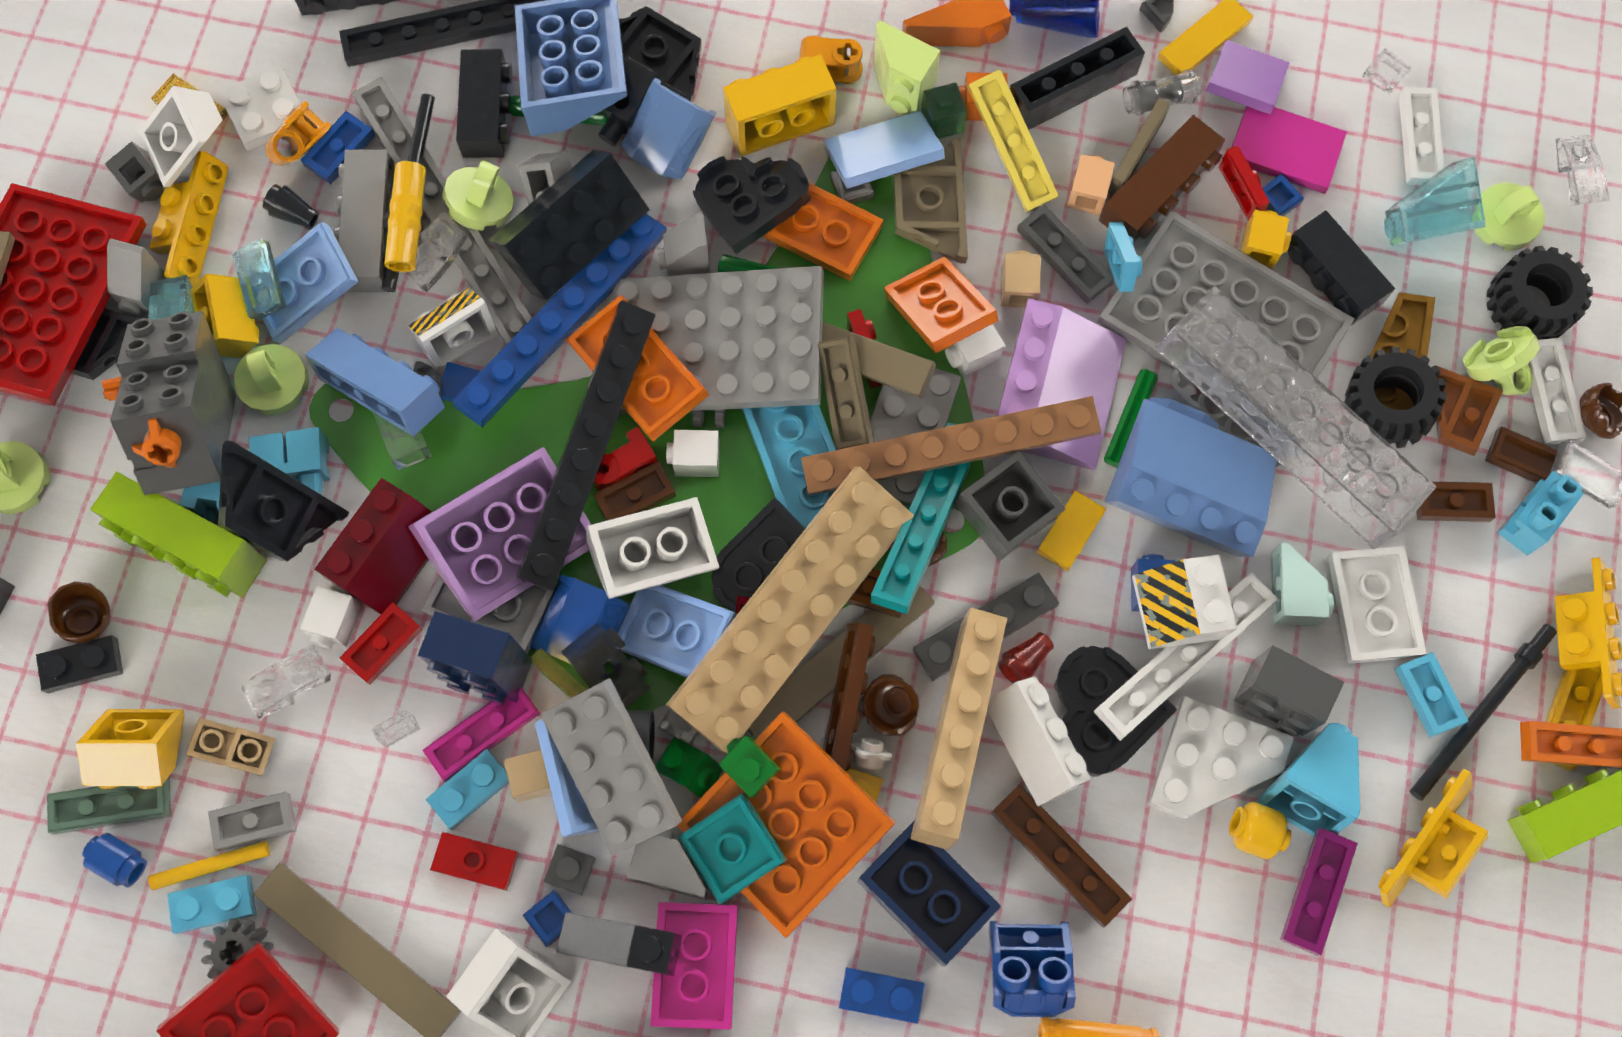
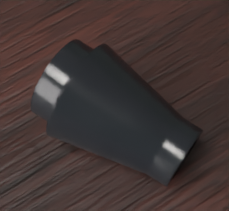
M278 184L273 185L263 200V209L267 210L271 217L303 226L308 230L313 228L318 220L319 211L313 209L286 185L282 187Z

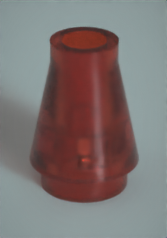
M1038 632L1032 638L1003 653L1002 660L998 664L999 669L1005 678L1013 684L1031 678L1048 653L1054 649V645L1047 635Z

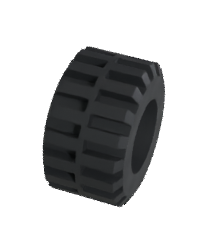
M1535 246L1532 250L1529 248L1522 250L1492 279L1491 286L1487 290L1486 297L1490 298L1486 303L1487 309L1494 312L1491 316L1494 323L1499 322L1502 325L1499 330L1514 326H1527L1538 340L1559 338L1586 314L1585 311L1591 305L1592 301L1588 298L1593 295V287L1587 286L1591 279L1588 273L1583 274L1581 271L1584 266L1579 261L1577 263L1573 262L1571 254L1567 252L1563 255L1558 253V248L1550 247L1547 251H1545L1543 246ZM1527 285L1534 286L1543 291L1548 297L1551 306L1536 301L1530 295Z
M1391 347L1388 354L1385 353L1384 349L1375 351L1373 358L1368 355L1362 360L1361 365L1357 366L1353 372L1343 403L1344 411H1348L1346 420L1348 424H1356L1353 431L1358 436L1364 433L1367 436L1366 442L1373 445L1375 440L1381 442V448L1389 449L1391 443H1395L1398 449L1404 448L1408 441L1412 445L1419 442L1423 435L1426 436L1431 431L1443 409L1442 406L1446 401L1447 393L1443 392L1446 387L1445 379L1438 378L1441 372L1437 365L1430 367L1428 365L1430 361L1428 357L1423 355L1421 358L1414 356L1415 350L1408 349L1406 353H1400V347ZM1388 386L1399 388L1410 396L1414 407L1407 410L1390 409L1379 402L1374 390Z

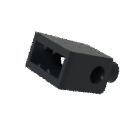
M627 57L624 62L627 96L602 110L607 121L598 133V136L613 147L616 146L623 134L627 135L636 119L648 88L655 78L659 79L657 73L630 57Z

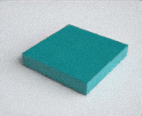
M745 793L740 794L678 836L719 905L787 861Z

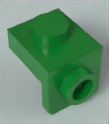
M744 736L741 739H733L727 745L728 754L723 752L726 756L718 765L750 798H754L781 768L754 742L757 739L755 736Z
M675 737L672 738L655 766L661 776L688 789L699 798L713 786L723 771L718 765L719 763L707 753Z

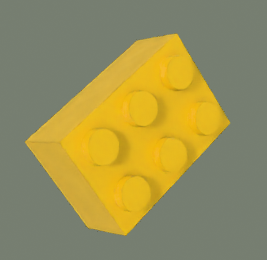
M821 54L813 57H802L787 66L770 68L760 75L748 79H737L723 87L725 123L740 157L835 125L836 86Z

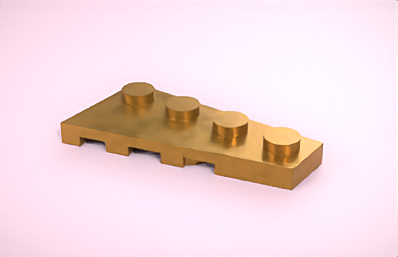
M1399 292L1370 357L1373 358L1375 351L1384 349L1385 353L1388 354L1391 347H1400V353H1406L1408 349L1415 350L1414 356L1421 358L1425 355L1427 357L1436 297ZM1388 386L1374 390L1379 402L1390 409L1407 410L1414 407L1410 396L1399 388ZM1344 411L1341 418L1342 421H1347L1346 415L1348 411Z

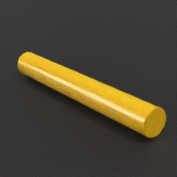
M262 841L149 875L148 883L151 890L160 889L270 856V847L267 841Z

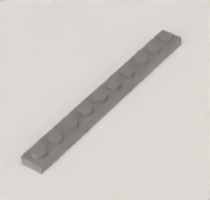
M381 77L353 91L352 95L383 147L387 149L393 163L396 165L400 161H408L414 128L383 78ZM425 147L421 164L426 170L423 211L470 288L482 297L486 303L496 330L505 345H507L532 317L478 230L462 226L448 214L449 208L445 201L444 203L442 201L446 179Z

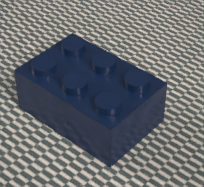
M434 611L418 652V656L428 664L427 670L438 674L437 679L446 682L448 688L468 694L469 690L473 689L482 693V698L504 705L506 698L517 703L519 690L524 686L533 661L510 633L438 611Z
M913 821L858 878L857 882L941 967H944L1002 906L943 848L911 840L914 826Z

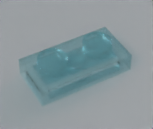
M259 238L232 252L249 318L260 320L286 307L269 241Z

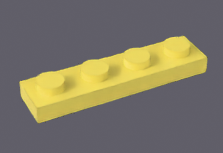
M1001 69L968 85L970 94L1025 212L1027 213L1058 198L1059 195Z

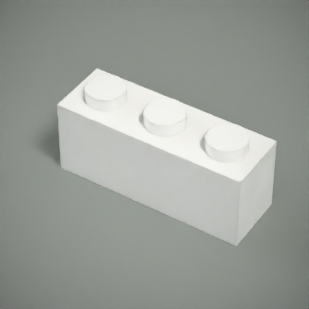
M1036 676L1015 682L989 699L987 712L1037 806L1057 799L1091 780L1083 757L1076 752L1067 735L1068 732L1064 722L1057 717L1049 702V695L1046 689L1039 683Z

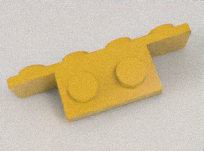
M206 151L197 152L188 182L174 184L170 188L166 187L160 198L161 207L157 221L152 227L153 236L149 249L160 255L169 253L164 276L188 290L200 279L229 170L227 164Z
M1596 557L1591 559L1594 591L1554 596L1559 662L1564 671L1601 667L1604 698L1612 709L1621 708L1620 696H1622V672L1618 673L1617 660H1622V645L1619 637H1614L1613 625H1619V612L1616 603L1611 602L1610 591L1616 590V579L1613 569L1606 568L1601 558Z
M1463 769L1457 778L1452 776L1447 781L1441 794L1444 798L1437 808L1430 807L1421 821L1422 830L1415 839L1410 837L1405 842L1400 851V858L1402 859L1395 869L1388 868L1385 871L1378 885V888L1381 889L1382 904L1390 908L1410 878L1442 897L1448 898L1489 837L1486 829L1456 814V811L1473 787L1472 772Z

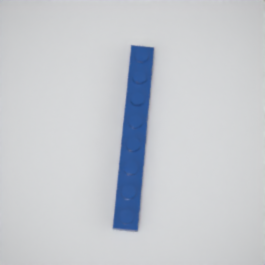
M647 213L644 214L552 297L452 400L454 407L480 427H483L566 341L565 339L610 295L621 279H625L663 239V234L667 232V227Z

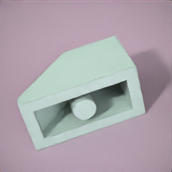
M1280 543L1271 552L1272 593L1278 598L1273 604V623L1319 626L1329 618L1334 608L1333 595L1328 593V581L1289 543Z

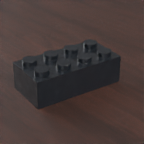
M593 149L493 235L489 241L529 293L547 301L650 209L612 154Z

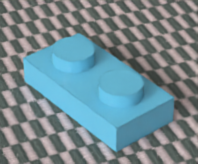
M1109 222L1103 253L1119 292H1133L1136 277H1140L1142 274L1141 256H1137L1134 250L1133 238L1128 236L1123 222Z
M1433 652L1394 668L1429 738L1469 722Z
M486 749L427 797L426 801L446 826L453 830L509 784L507 772L492 753Z
M243 875L168 893L172 933L180 934L226 923L229 919H242L257 915L251 876Z

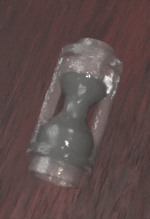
M1191 69L1162 79L1141 82L1139 80L1132 81L1130 86L1123 88L1124 107L1128 114L1143 115L1145 112L1153 109L1159 97L1170 102L1169 105L1194 104L1198 100V95L1202 94V82L1199 75H1195Z

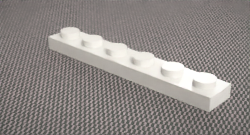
M1252 572L1228 592L1237 626L1235 631L1220 640L1166 647L1094 711L1120 741L1278 600Z

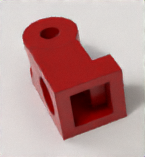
M639 426L626 433L629 443L612 451L610 454L604 453L593 483L597 490L600 491L658 461Z

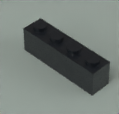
M1126 26L1011 84L1009 89L1028 130L1136 76L1145 51Z

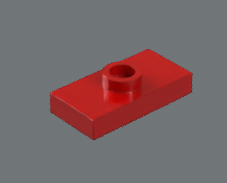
M1236 145L1227 149L1219 169L1249 221L1255 209L1260 211L1266 210L1270 201L1261 187L1258 173L1251 169L1239 146Z
M442 832L430 870L508 891L519 852Z

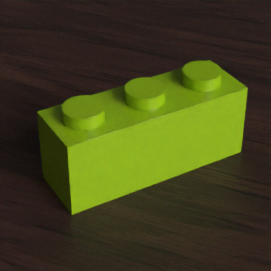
M1606 768L1597 770L1583 777L1587 783L1583 786L1575 788L1573 783H1570L1550 792L1553 799L1544 804L1538 798L1517 807L1520 815L1507 821L1530 863L1550 859L1622 825V770L1610 774Z

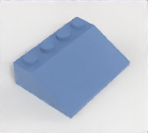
M545 0L515 5L521 109L531 137L566 131L627 96L617 0Z
M1144 399L1104 502L1234 556L1254 557L1267 522L1278 454Z

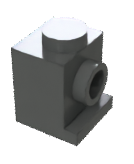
M132 141L105 163L128 195L142 203L145 200H156L164 192L163 184L148 152Z

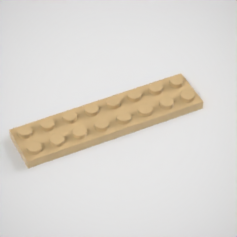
M860 466L854 467L675 692L666 706L718 749L728 754L727 745L735 738H742L894 542L902 524L912 519L914 515Z

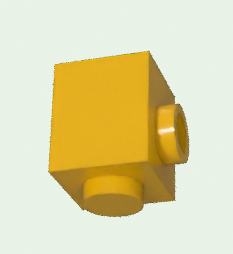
M1255 209L1245 226L1240 251L1268 268L1273 269L1282 253L1287 252L1291 241L1292 233L1287 232L1289 218L1280 216L1274 211Z

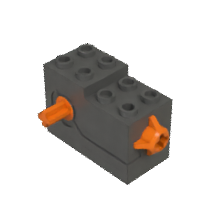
M183 311L166 318L155 320L143 318L128 324L116 364L122 377L102 380V387L105 399L109 401L116 400L110 422L127 459L131 460L134 465L133 472L144 495L220 481L222 445L225 440H229L236 394L203 311L194 313Z

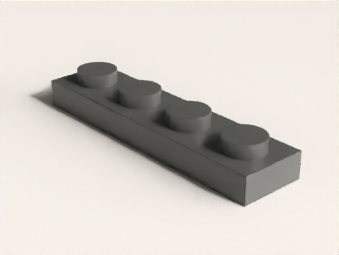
M1037 573L978 609L1007 618L1003 639L1056 608L1059 602L1040 573ZM964 617L913 647L912 651L932 682L950 672L960 625Z

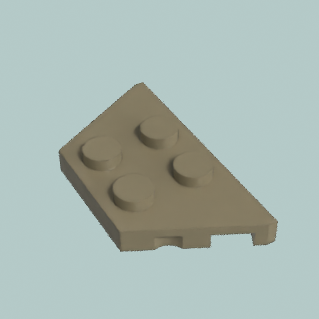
M954 138L950 140L949 145L944 147V159L892 175L895 234L958 263H966L968 250L961 138Z

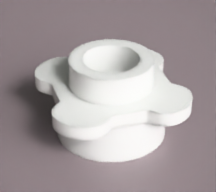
M863 738L861 743L851 742L850 748L855 750L854 763L860 767L882 769L885 760L892 759V754L886 751L887 747L878 739Z

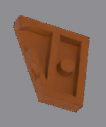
M1437 366L1441 371L1438 378H1444L1446 383L1443 392L1447 393L1446 401L1442 406L1443 409L1436 420L1438 442L1475 456L1503 390Z

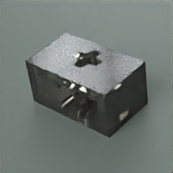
M596 623L561 651L589 689L610 678L625 708L650 689L643 680L648 673L634 656L630 660L627 659L620 650L625 646V643L612 627L606 631ZM608 661L614 669L610 674L606 673V669L603 666Z

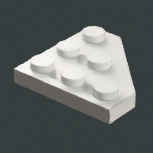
M1184 696L1181 699L1147 805L1184 819L1278 776L1284 772L1294 737Z

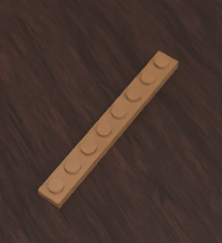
M1090 396L801 457L810 496L836 490L852 469L860 466L875 481H882L1100 435L1101 428L1094 398Z

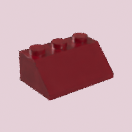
M381 477L314 570L326 580L381 615L392 602L396 605L429 561L408 526L432 511Z

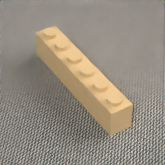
M970 607L961 622L911 840L949 850L959 839L1007 623L1006 617Z

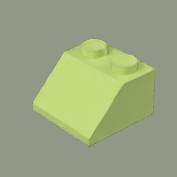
M879 20L876 25L873 66L885 103L895 112L902 115L921 111L935 89L940 50Z

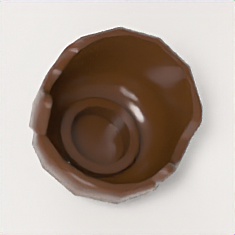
M75 581L60 586L48 600L50 626L55 634H58L61 639L69 643L84 644L99 638L110 623L111 612L107 598L103 592L91 583Z

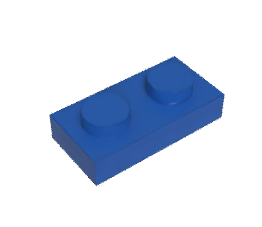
M345 111L322 138L305 154L301 161L304 167L331 185L339 176V165L344 163L345 150H363L375 137V133L371 127Z
M846 967L839 1009L918 1024L925 983Z

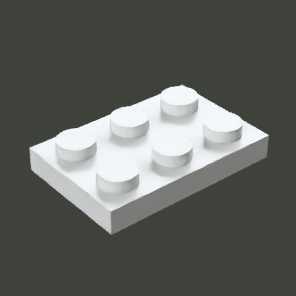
M1405 546L1331 552L1327 557L1347 663L1419 658L1426 655Z

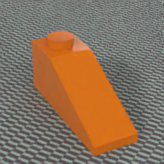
M953 0L904 20L902 31L931 46L980 47L989 42L992 44L997 43L1008 35L1012 15L1003 0Z

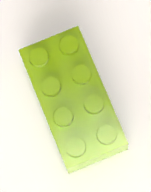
M117 471L90 508L92 512L102 518L99 525L112 532L118 539L133 547L134 545L145 550L146 554L164 564L165 562L176 567V570L193 580L199 579L207 584V587L225 597H228L230 592L243 598L268 561L244 539L158 493L144 495L138 482Z

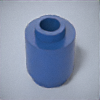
M105 833L100 837H93L86 844L82 852L84 857L83 866L115 886L131 887L141 877L147 865V860L142 858V853L110 833Z

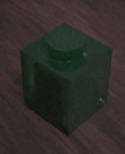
M954 82L924 90L921 112L937 138L941 139L963 133L967 110L957 83Z

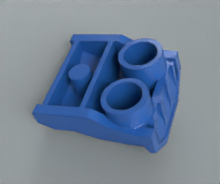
M559 575L558 584L551 602L537 628L530 648L553 656L600 678L613 650V642L629 609V604L618 597L609 599L605 590L586 582Z
M989 921L993 1007L1012 1017H1054L1074 1008L1076 994L1069 923L1033 925L998 924L997 921Z

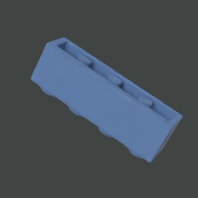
M337 327L305 354L319 380L412 436H415L445 408L438 394L440 387L430 376L424 375L422 377L415 373L404 361L396 362L379 347L375 349L370 347L357 334L353 333L350 335Z

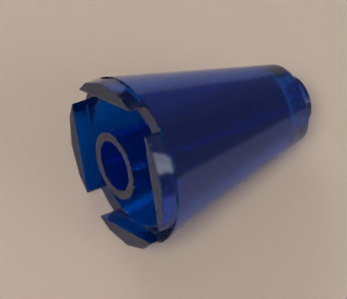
M1010 0L1009 11L1012 16H1016L1017 23L1090 39L1098 38L1100 20L1099 0Z

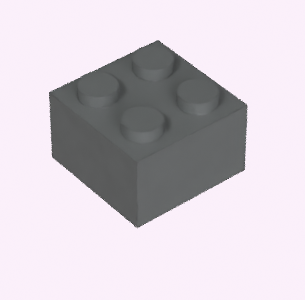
M1017 451L964 490L955 502V505L999 561L1056 520L1065 510V507L1020 451Z
M1272 645L1252 661L1234 701L1242 704V709L1246 713L1257 718L1266 717L1278 723L1277 728L1282 732L1296 737L1298 735L1304 736L1326 723L1344 682Z

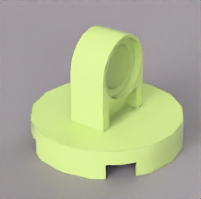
M482 160L479 167L461 168L454 171L447 178L442 201L443 203L445 201L448 206V214L452 219L462 226L474 230H484L485 226L496 225L495 228H498L509 219L514 198L511 188L504 179L498 176L499 167Z
M1506 182L1492 185L1483 191L1474 203V212L1471 214V222L1475 233L1488 245L1495 243L1499 246H1504L1503 250L1507 251L1522 249L1530 244L1541 232L1545 219L1542 204L1531 185L1522 187L1518 184Z
M1514 326L1496 332L1499 338L1487 344L1484 339H1481L1466 352L1463 363L1466 366L1468 375L1474 380H1494L1498 389L1503 390L1502 394L1506 396L1522 395L1529 392L1533 379L1528 363L1536 357L1540 345L1534 333L1532 334L1527 326ZM1514 373H1515V376H1516V383H1515V385H1514V383H1513V374H1514Z
M277 344L262 345L247 352L238 362L233 375L234 389L240 400L248 408L268 416L283 414L295 408L300 402L298 399L303 394L304 389L307 390L309 386V373L300 356L290 348Z
M16 441L0 443V513L7 515L21 513L36 505L40 500L38 496L42 492L44 485L48 487L50 482L49 466L44 457L26 443Z

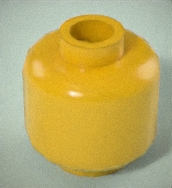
M1250 802L1244 807H1238L1232 815L1228 830L1229 835L1233 837L1235 847L1265 860L1273 858L1279 851L1284 852L1289 846L1292 835L1291 830L1287 829V819L1283 813L1257 802Z

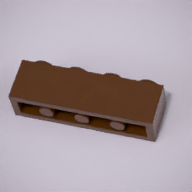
M1193 114L1105 203L1099 221L1107 228L1109 222H1123L1128 236H1132L1133 242L1139 237L1144 240L1156 227L1157 223L1155 220L1161 214L1166 217L1171 210L1173 211L1179 202L1177 198L1184 191L1186 194H1189L1201 179L1199 175L1205 169L1210 172L1219 163L1223 156L1219 152L1226 139Z

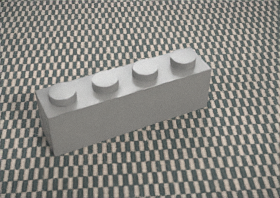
M387 149L345 150L344 163L339 165L342 195H337L336 206L340 216V226L335 227L334 236L359 281L347 292H386L381 289L385 271L383 258L387 245L388 218L390 215V201L395 166Z

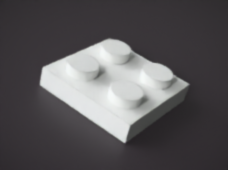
M281 64L217 91L248 152L266 144L268 139L281 127L289 114L300 104Z

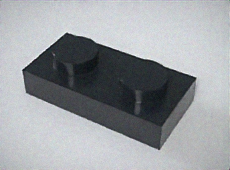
M113 635L94 639L84 644L78 643L36 654L41 691L45 693H52L123 674L118 638Z

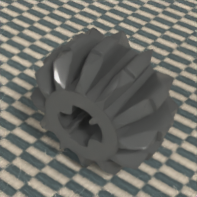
M229 919L227 929L221 926L213 928L216 941L205 940L203 942L205 948L211 949V955L202 957L201 961L202 964H213L207 976L210 979H215L258 942L267 951L272 950L274 945L272 942H262L268 931L262 927L255 929L254 920L246 919L241 924L238 919ZM239 947H243V954L238 955L237 959L234 960L232 953L238 951Z

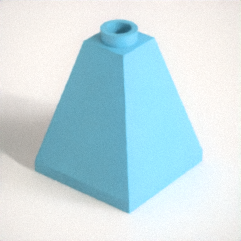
M1329 723L1259 796L1257 803L1280 811L1286 816L1288 822L1312 836L1315 835L1318 828L1338 834L1358 819L1360 814L1358 738L1352 735L1348 727L1339 723Z

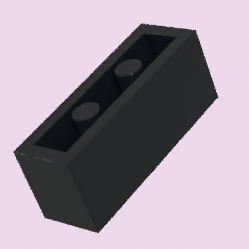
M461 49L456 142L463 158L504 157V144L510 143L509 124L505 123V116L511 113L510 93H507V84H512L513 73L511 63H506L502 49Z
M1327 210L1292 234L1287 250L1289 258L1296 265H1300L1310 277L1313 286L1323 292L1334 307L1355 319L1351 325H1354L1384 304L1395 290L1394 286Z

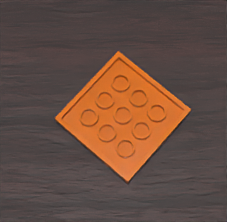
M781 712L754 741L781 770L756 797L750 798L748 795L747 797L787 861L740 892L787 938L885 836L896 822L786 712ZM725 772L683 816L682 822L677 827L684 833L745 792Z

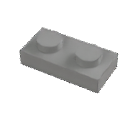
M288 792L208 811L213 847L216 851H223L297 831L291 795Z

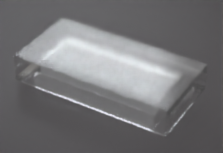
M1570 439L1561 442L1550 474L1552 471H1555L1560 476L1568 475L1582 486L1583 489L1581 491L1607 508L1617 506L1622 494V471Z

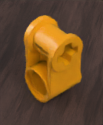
M807 36L802 39L799 59L821 54L833 82L851 84L861 78L863 73L861 63L863 52L861 45L853 39L823 38L821 36ZM847 48H850V55H847ZM845 68H848V75L845 74Z
M306 100L289 114L281 127L266 142V155L270 161L277 165H288L298 160L332 126L329 122H323L308 108L309 103ZM279 139L290 143L292 147L290 157H285L279 153L277 149Z

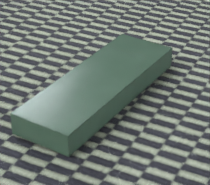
M167 778L162 786L152 789H140L138 786H119L113 789H101L99 786L47 794L48 833L50 834L171 816L169 778Z

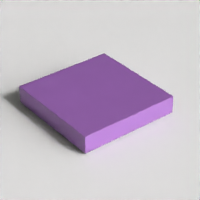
M1226 40L1206 91L1271 114L1290 62Z

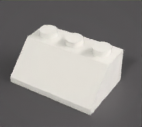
M697 497L592 524L587 528L586 540L593 564L609 599L719 569Z

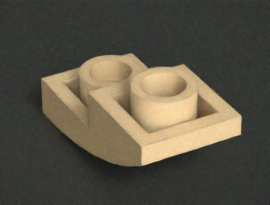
M199 718L186 756L263 776L276 738Z

